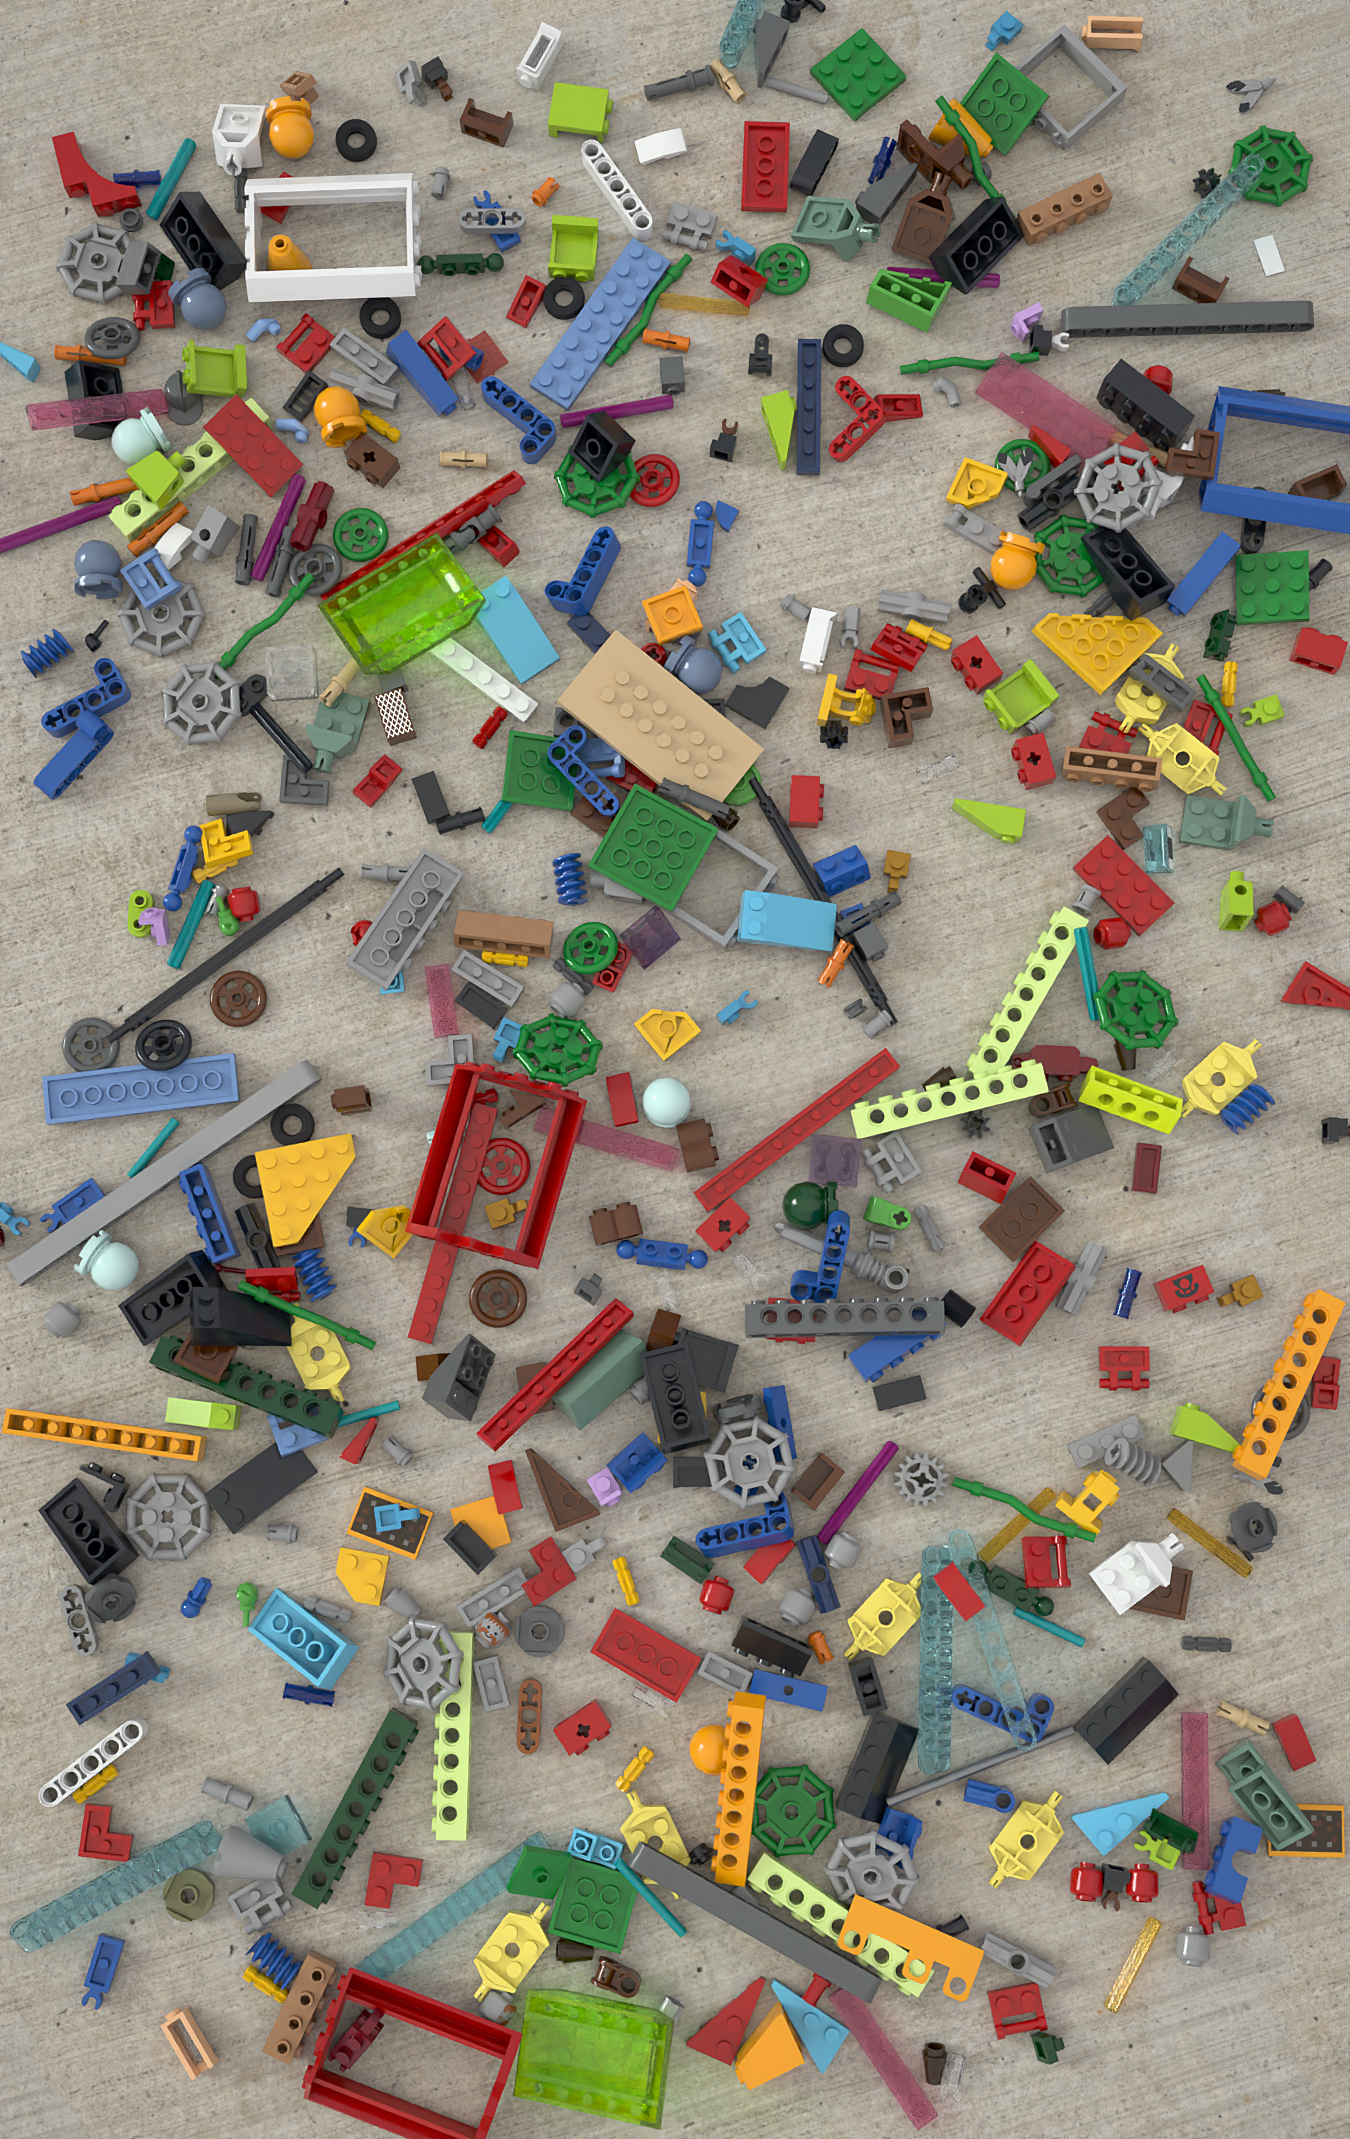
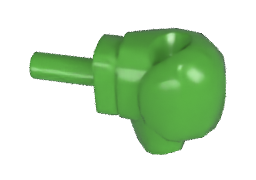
M217 896L215 898L220 909L217 912L220 919L218 927L225 936L231 937L239 930V921L232 915L231 909L225 908L222 897Z
M244 1582L239 1585L236 1597L240 1601V1610H244L243 1626H249L250 1610H255L258 1589L253 1583Z

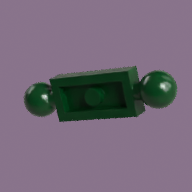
M483 253L436 255V260L428 255H424L418 259L417 266L421 265V272L425 275L431 274L436 269H438L439 274L445 276L465 273L477 275L485 273V268H488L491 272L501 271L504 267V259L498 253H492L487 258H483Z
M974 1560L969 1564V1575L975 1580L985 1579L983 1588L1026 1612L1033 1605L1035 1611L1041 1616H1049L1054 1611L1052 1599L1047 1596L1037 1597L1039 1588H1026L1025 1580L996 1564L990 1571L982 1560Z

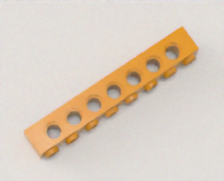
M1321 1289L1306 1295L1302 1304L1305 1307L1302 1315L1299 1314L1296 1317L1292 1326L1295 1330L1292 1336H1288L1283 1344L1285 1352L1282 1358L1279 1357L1273 1366V1371H1275L1272 1380L1269 1379L1263 1388L1265 1395L1262 1402H1257L1253 1410L1255 1417L1252 1423H1248L1243 1431L1242 1436L1245 1439L1242 1445H1238L1233 1453L1232 1458L1235 1460L1232 1466L1257 1480L1267 1477L1346 1304L1344 1301ZM1313 1312L1320 1316V1324L1313 1320ZM1303 1334H1307L1310 1337V1345L1304 1343ZM1294 1355L1300 1358V1367H1297L1293 1363ZM1284 1377H1287L1290 1380V1389L1286 1388L1283 1385ZM1273 1399L1280 1401V1411L1273 1407ZM1264 1420L1271 1425L1270 1433L1263 1429ZM1254 1442L1261 1447L1260 1455L1255 1454L1252 1449Z
M6 1408L2 1433L190 1461H203L207 1436L17 1408Z
M736 1691L734 1701L728 1702L727 1717L732 1718L731 1724H726L725 1739L729 1740V1746H724L722 1758L723 1762H727V1767L721 1770L720 1784H725L724 1790L719 1791L718 1806H722V1812H717L715 1828H720V1834H715L713 1850H718L717 1856L713 1855L711 1871L716 1872L715 1883L745 1887L766 1695Z

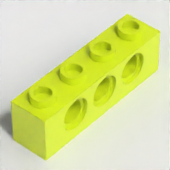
M1091 1066L1083 1080L1078 1101L1166 1134H1170L1180 1118L1183 1099L1095 1066Z

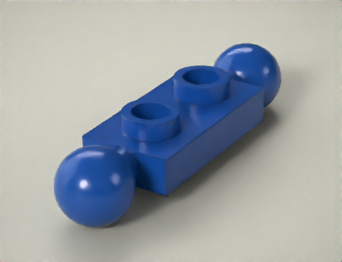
M700 501L695 505L694 513L698 519H691L687 567H694L688 574V580L695 587L704 585L707 576L703 568L710 569L714 521L707 520L713 512L711 504L707 501Z
M196 825L187 827L184 832L186 844L181 846L168 887V890L171 892L163 899L165 909L171 912L181 908L182 898L180 893L185 892V889L189 888L192 879L190 873L192 867L198 861L199 855L197 851L199 847L195 845L201 842L202 829Z
M640 1238L639 1246H635L629 1240H623L618 1243L616 1248L618 1256L622 1259H630L633 1256H637L636 1264L685 1271L686 1263H690L695 1269H701L708 1263V1256L703 1250L698 1249L687 1253V1244Z

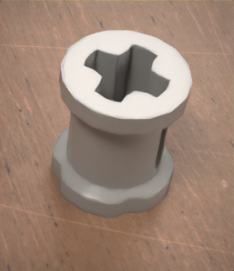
M1082 885L1080 888L1081 893L1077 901L1072 904V908L1080 914L1091 916L1093 912L1091 909L1096 898L1100 897L1101 892L1089 885Z
M870 1229L868 1251L879 1249L886 1250L892 1254L895 1232L887 1234Z

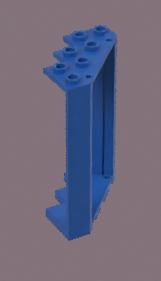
M1218 386L1207 428L1208 431L1220 432L1215 473L1212 481L1201 479L1198 491L1200 510L1350 534V504L1217 483L1226 416L1350 434V406Z

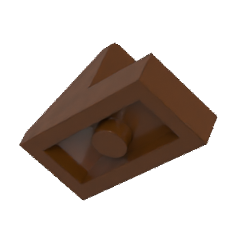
M510 1090L519 1107L516 1109L514 1106L508 1108L502 1113L503 1117L499 1120L507 1130L545 1106L546 1102L543 1097Z

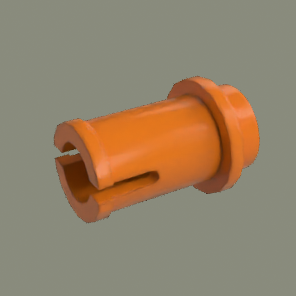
M548 177L538 190L535 189L532 192L531 199L538 207L545 206L548 203L549 197L559 189L558 183L553 185L556 181L554 178Z
M817 1630L807 1636L809 1640L807 1643L812 1646L819 1664L822 1665L825 1664V1660L829 1662L834 1656L824 1639L826 1637L825 1633L822 1634L821 1630Z

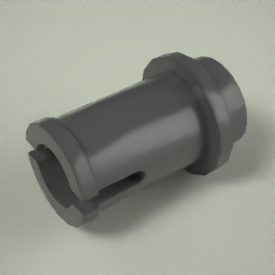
M1284 885L1273 896L1279 902L1285 903L1286 907L1290 909V913L1293 911L1296 914L1305 904L1302 901V897L1298 898L1286 889Z

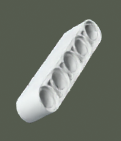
M596 140L585 141L581 147L582 163L634 238L639 241L649 240L653 234L652 216L601 144ZM589 154H596V156H593V157H590V156H588V155H589ZM603 171L609 172L608 174H600ZM620 189L622 191L614 192L613 190ZM634 207L633 210H627L625 208ZM641 224L647 225L645 228H639L638 226Z
M135 1717L117 1728L46 1783L38 1794L40 1803L46 1807H53L75 1792L142 1740L148 1732L147 1722L143 1718ZM131 1724L139 1728V1735L137 1737L133 1736L129 1731ZM110 1740H115L119 1744L118 1752H113L110 1749ZM90 1756H95L98 1759L99 1765L97 1768L90 1765ZM71 1771L75 1772L78 1776L77 1784L69 1780V1773ZM50 1787L57 1790V1799H52L49 1796L48 1790Z

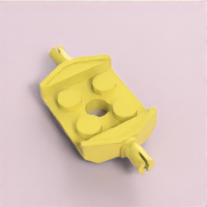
M1170 644L1165 655L1143 653L1152 657L1181 681L1183 680L1184 675L1173 662V658L1179 651L1178 646L1172 651L1175 644ZM1149 669L1144 670L1148 675L1152 672ZM1130 676L1114 699L1117 707L1125 714V719L1119 727L1122 731L1127 726L1124 733H1128L1135 722L1145 723L1146 725L1155 724L1168 704L1154 692L1152 696L1144 695L1141 689L1146 686Z
M1145 723L1141 725L1143 728L1140 727L1138 731L1149 738L1150 741L1147 756L1163 758L1161 773L1186 792L1187 795L1206 786L1213 789L1220 796L1224 793L1221 790L1225 791L1227 787L1215 780V773L1220 758L1218 755L1177 723L1159 732L1157 730L1155 732ZM1186 752L1189 755L1190 760L1187 765H1179L1176 762V755L1178 753Z
M1254 1039L1245 1049H1241L1222 1042L1181 1080L1183 1090L1187 1096V1102L1182 1106L1181 1113L1184 1110L1185 1112L1181 1117L1185 1118L1196 1108L1214 1116L1220 1113L1230 1101L1258 1077L1251 1055L1262 1047L1261 1043L1254 1047L1259 1042ZM1213 1074L1222 1075L1224 1080L1222 1086H1215L1212 1083L1211 1077Z
M293 1315L295 1323L291 1327L292 1345L286 1347L299 1371L305 1388L309 1390L327 1389L334 1400L338 1402L345 1401L338 1387L352 1367L336 1334L320 1325ZM318 1346L322 1347L325 1352L323 1359L320 1361H316L312 1357V1350Z
M919 1572L906 1585L885 1578L883 1583L860 1608L847 1619L855 1640L853 1641L854 1644L843 1654L850 1661L860 1650L863 1651L864 1649L885 1656L923 1614L915 1595L917 1593L915 1590L926 1579ZM885 1610L890 1611L893 1616L892 1621L887 1625L881 1624L878 1619L879 1614Z
M636 1789L628 1792L626 1796L633 1807L632 1813L623 1822L620 1831L623 1833L631 1853L633 1854L639 1841L648 1844L650 1837L659 1836L663 1844L657 1850L687 1866L691 1858L666 1805L641 1804ZM642 1875L645 1884H658ZM672 1892L673 1895H674V1898H675V1899H678V1898H679V1895H677L676 1893Z
M1054 1790L1047 1803L1044 1804L1021 1799L1018 1809L992 1844L989 1843L988 1848L998 1865L997 1871L988 1881L994 1888H998L1005 1876L1007 1878L1012 1876L1022 1880H1031L1064 1834L1054 1814L1056 1812L1054 1808L1063 1798L1057 1791ZM1026 1834H1030L1034 1838V1843L1029 1848H1024L1020 1844L1021 1838Z
M542 1901L535 1912L531 1914L510 1910L477 1954L474 1963L483 1979V1983L473 1994L476 1999L478 1998V2001L482 2002L490 1989L514 1993L542 1952L549 1946V1937L541 1924L542 1918L551 1908L548 1904L545 1906L546 1902ZM516 1943L520 1948V1952L515 1956L509 1955L506 1952L507 1944Z

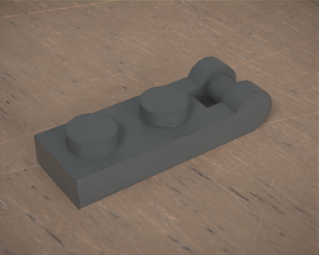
M1075 454L1030 485L1023 498L1024 504L1029 507L1047 490L1054 489L1063 480L1070 478L1074 474L1077 475L1082 462L1078 455Z
M1142 654L1138 659V664L1136 666L1133 665L1128 671L1132 679L1140 681L1178 712H1181L1196 694V691L1147 654ZM1149 669L1152 672L1148 675L1144 670Z

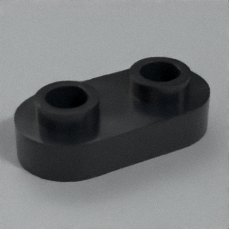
M259 674L252 675L239 687L240 699L244 700V704L240 706L241 717L249 715L251 713L250 707L256 703H261L268 696L270 684L269 686L267 685V679ZM255 683H261L258 689L253 688Z

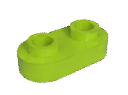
M137 890L129 898L127 926L129 932L137 938H146L151 934V924L143 925L139 929L136 928L141 912L155 906L153 896L145 890ZM139 898H144L142 905H137Z

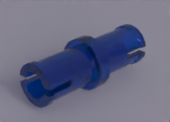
M890 137L883 138L878 155H875L873 159L874 166L867 180L869 184H873L875 177H877L876 182L883 179L886 170L890 168V159L897 145L894 139H892L890 146L887 147Z
M136 169L130 173H113L114 183L135 186L136 189H141L142 186L160 185L162 182L159 169L139 172V169Z
M1127 1268L1122 1288L1118 1289L1120 1295L1115 1312L1113 1313V1315L1129 1319L1134 1298L1137 1299L1138 1294H1136V1290L1142 1275L1140 1271Z
M286 1682L283 1699L305 1702V1705L314 1703L333 1707L336 1691L314 1688V1685L311 1684L307 1687Z

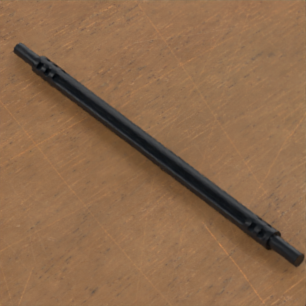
M756 777L751 779L749 784L759 799V806L811 896L816 901L832 903L771 796H767ZM837 911L835 923L842 921ZM834 930V936L838 942H840V939H844L846 943L850 942L854 945V948H852L847 957L875 1007H879L881 1012L885 1010L893 1019L890 1022L891 1026L895 1025L898 1021L887 1003L888 999L850 933H847L841 937Z
M338 867L321 881L318 879L125 1019L123 1025L106 1036L108 1041L112 1044L113 1041L120 1039L129 1031L134 1032L325 893L327 887L345 875L343 871Z

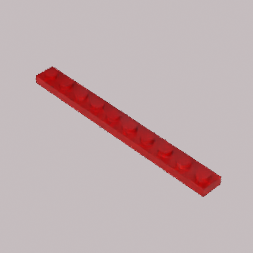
M515 470L511 471L337 583L332 590L320 595L321 599L330 610L342 606L345 600L353 595L362 593L365 587L371 583L381 581L385 574L401 568L404 562L410 558L418 557L427 547L440 543L443 537L458 531L472 517H478L487 510L488 505L491 504L492 507H495L508 495H514L519 492L521 487L526 485L523 477Z
M886 1048L693 1192V1194L705 1210L710 1212L900 1068V1065Z
M474 1103L439 1229L463 1236L498 1114V1109ZM435 1241L408 1338L428 1344L433 1343L459 1248Z

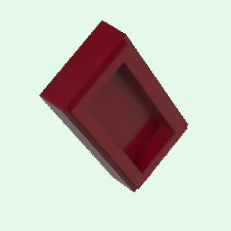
M1136 1143L1131 1191L1157 1194L1161 1145Z

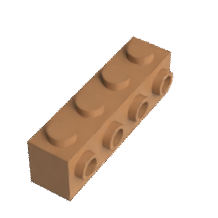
M1097 173L1019 211L1016 221L1024 234L1023 238L1027 245L1039 244L1054 233L1060 234L1075 223H1083L1089 216L1095 213L1102 214L1109 208L1113 195L1101 174Z
M1066 746L1062 778L1073 783L1089 781L1097 786L1112 784L1120 789L1135 787L1140 791L1151 792L1158 789L1163 758Z
M458 910L454 930V944L457 948L550 959L554 937V922L544 919L535 920L520 916L511 917L496 913L486 914L472 910Z
M312 1949L310 1950L262 2052L287 2065L291 2063L293 2058H299L305 2044L301 2043L305 2033L310 2035L316 2022L312 2017L316 2009L322 2010L328 1997L324 1995L327 1986H333L339 1972L335 1971L338 1962Z

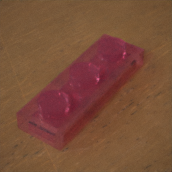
M449 964L425 967L434 1038L459 1035Z

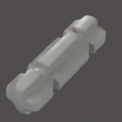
M922 1205L916 1208L914 1212L917 1219L921 1220L920 1225L927 1239L931 1241L930 1246L932 1250L937 1252L943 1249L945 1243L939 1237V1230L933 1218L929 1216L930 1212L927 1206Z
M307 1596L304 1603L305 1609L312 1612L316 1610V1613L332 1619L339 1618L338 1621L348 1623L352 1617L353 1611L351 1609L340 1608L339 1605L325 1600L319 1601L318 1598L313 1596Z

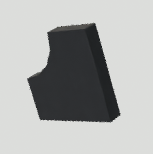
M770 676L764 683L756 687H744L737 684L725 703V707L766 729L790 688Z

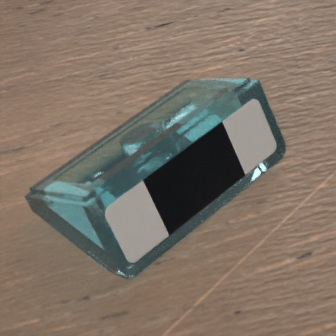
M1166 823L1144 826L1145 873H1174L1171 826Z

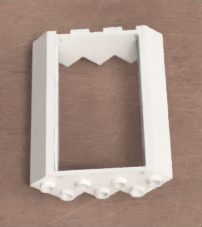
M413 173L247 179L245 195H249V200H246L245 227L249 228V231H247L245 239V257L250 259V261L247 262L245 277L249 302L416 296L417 288H421L422 280L421 265L417 266V257H420L422 242L421 235L416 233V226H419V219H421L420 204H416L415 196L419 195L418 181H414ZM406 201L407 266L261 271L263 250L260 232L263 223L260 206Z

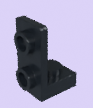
M90 1462L89 1465L81 1464L79 1470L113 1485V1488H109L104 1496L103 1502L106 1503L103 1509L111 1513L118 1512L131 1484L124 1482L126 1478L120 1474L112 1472L110 1475L103 1472L104 1467L94 1462Z

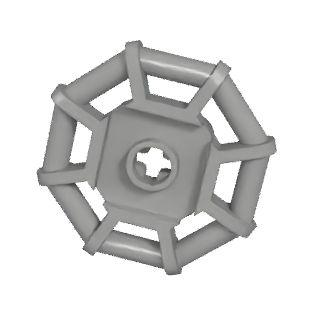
M93 222L91 226L65 238L66 243L60 261L56 264V269L61 273L70 289L69 293L73 297L80 296L98 301L100 304H106V301L124 292L116 285L105 291L104 286H110L117 280L124 255L120 254L117 247L123 243L126 249L128 242H132L127 230H119ZM100 235H105V236L113 237V239H112V240L103 239V238H100ZM93 236L88 244H85V242L80 244L81 241ZM75 248L77 249L74 260L70 261L72 252ZM99 258H102L104 262L102 265L96 266L93 263L94 260L98 261ZM70 269H77L80 274L77 281L74 280ZM86 283L98 286V292L82 287Z
M1114 443V446L1085 460L1086 464L1077 488L1074 489V495L1077 496L1088 524L1094 523L1120 533L1123 529L1152 515L1151 510L1159 489L1163 486V481L1160 480L1150 459L1151 454L1148 451L1142 452L1122 446L1120 443ZM1115 456V463L1112 465H1107L1102 470L1097 466ZM1121 456L1138 461L1134 466L1121 463ZM1142 466L1150 480L1149 482H1143L1140 478L1138 471ZM1094 469L1098 476L1093 488H1087ZM1118 482H1122L1121 485L1124 487V491L1114 494L1113 486L1117 485ZM1150 488L1142 506L1139 501L1143 490ZM1087 495H1095L1099 504L1095 510H1093ZM1136 507L1139 509V511L1122 519V513L1126 512L1129 508ZM1104 510L1116 513V519L1113 520L1100 514Z
M161 575L153 577L161 589L167 586ZM174 578L175 581H179L181 584V591L178 594L170 595L149 610H146L142 602L139 608L137 607L136 610H132L137 595L131 588L121 610L118 611V617L121 619L128 637V644L157 655L158 658H163L165 654L186 646L191 647L202 620L206 618V613L203 612L195 592L196 587L192 583L188 584ZM185 597H188L193 611L185 610L182 603ZM159 609H162L164 612H167L165 618L160 619L155 617L156 615H158ZM132 617H136L140 625L136 632L130 619ZM186 618H193L186 634H184L181 629L185 625ZM145 634L157 638L156 645L141 638ZM175 634L180 637L178 640L163 645V639Z
M215 660L209 663L192 665L185 663L181 665L179 672L161 690V693H163L164 719L162 722L164 726H168L189 746L193 743L222 741L224 734L242 716L240 712V681L234 679ZM206 672L205 677L196 680L192 677V674ZM216 674L226 684L221 687L216 685L212 681L214 675ZM186 678L187 682L182 686V688L178 692H175V690ZM229 691L231 709L225 707L226 699L224 697V694ZM173 697H175L176 701H178L177 711L174 713ZM205 697L204 706L197 708V699H204ZM223 712L227 713L228 716L223 720V722L218 726V728H216L214 723L223 714ZM183 718L189 724L187 730L177 722L178 719ZM197 727H208L210 732L195 734Z
M754 1415L753 1418L721 1424V1428L708 1450L703 1453L712 1486L710 1489L740 1506V1509L745 1510V1507L766 1502H777L793 1472H796L787 1433H782L761 1420L757 1415ZM752 1428V1434L749 1437L736 1439L732 1434L733 1432ZM757 1429L775 1439V1441L768 1445L756 1437ZM728 1436L732 1444L725 1455H718L717 1452ZM777 1445L780 1448L783 1465L775 1463L772 1449ZM747 1455H750L752 1459L756 1458L757 1463L753 1464L754 1469L749 1470L748 1466H743L742 1461L746 1460ZM716 1459L724 1461L727 1476L720 1480ZM775 1469L783 1470L771 1489L767 1483ZM729 1480L743 1488L742 1496L724 1484ZM763 1485L767 1490L765 1493L747 1497V1492L750 1488Z
M153 1472L149 1474V1478L125 1499L127 1509L126 1531L124 1535L134 1542L147 1556L146 1559L149 1561L153 1559H180L185 1561L187 1556L206 1537H210L212 1533L210 1531V1502L205 1497V1493L190 1478V1474L186 1472L184 1474H156ZM161 1484H179L177 1491L167 1492L162 1490ZM154 1487L156 1494L147 1503L140 1501ZM185 1487L198 1502L192 1504L183 1494ZM140 1507L143 1509V1524L136 1527V1508ZM200 1507V1526L195 1525L193 1520V1513L195 1508ZM172 1510L174 1512L172 1516L174 1521L172 1523L170 1521L164 1522V1511L170 1512ZM145 1529L154 1539L152 1547L138 1533L139 1531ZM190 1530H193V1531L197 1532V1533L183 1546V1543H182L181 1539H182ZM161 1542H175L177 1549L158 1548Z
M414 1616L398 1632L387 1639L389 1645L386 1669L383 1671L384 1677L388 1678L398 1695L401 1705H412L432 1712L452 1693L458 1692L460 1688L458 1682L461 1658L464 1654L463 1651H460L449 1633L448 1625L445 1622L438 1623ZM420 1630L433 1633L430 1638L421 1637ZM411 1634L412 1639L405 1645L402 1644V1640ZM440 1637L450 1654L445 1655L438 1643ZM397 1652H399L401 1663H398L396 1668ZM420 1657L425 1660V1668H419L421 1663ZM451 1659L450 1673L448 1679L445 1676V1673L448 1670L447 1660ZM398 1673H399V1675L401 1676L403 1682L405 1683V1685H406L405 1687L403 1686L401 1680L399 1679V1677H398V1675H397ZM438 1683L443 1685L444 1688L433 1696L432 1689ZM420 1689L419 1691L423 1692V1697L414 1696L412 1694L413 1690Z
M877 1830L854 1837L840 1838L836 1850L830 1861L825 1864L824 1869L835 1890L836 1900L839 1903L844 1902L851 1906L854 1899L853 1894L858 1895L859 1893L865 1899L872 1902L888 1898L887 1901L877 1904L890 1910L898 1909L901 1911L905 1909L906 1902L914 1887L920 1883V1875L916 1873L908 1853L909 1848L905 1844L900 1845L878 1834ZM870 1844V1849L856 1852L853 1847ZM876 1844L893 1852L894 1854L889 1856L886 1851L882 1849H876ZM846 1854L850 1858L847 1866H839L843 1856ZM901 1860L906 1874H900L895 1863ZM868 1871L875 1872L876 1879H872L871 1876H866ZM840 1876L845 1877L849 1887L844 1888ZM897 1884H904L899 1894L893 1891Z

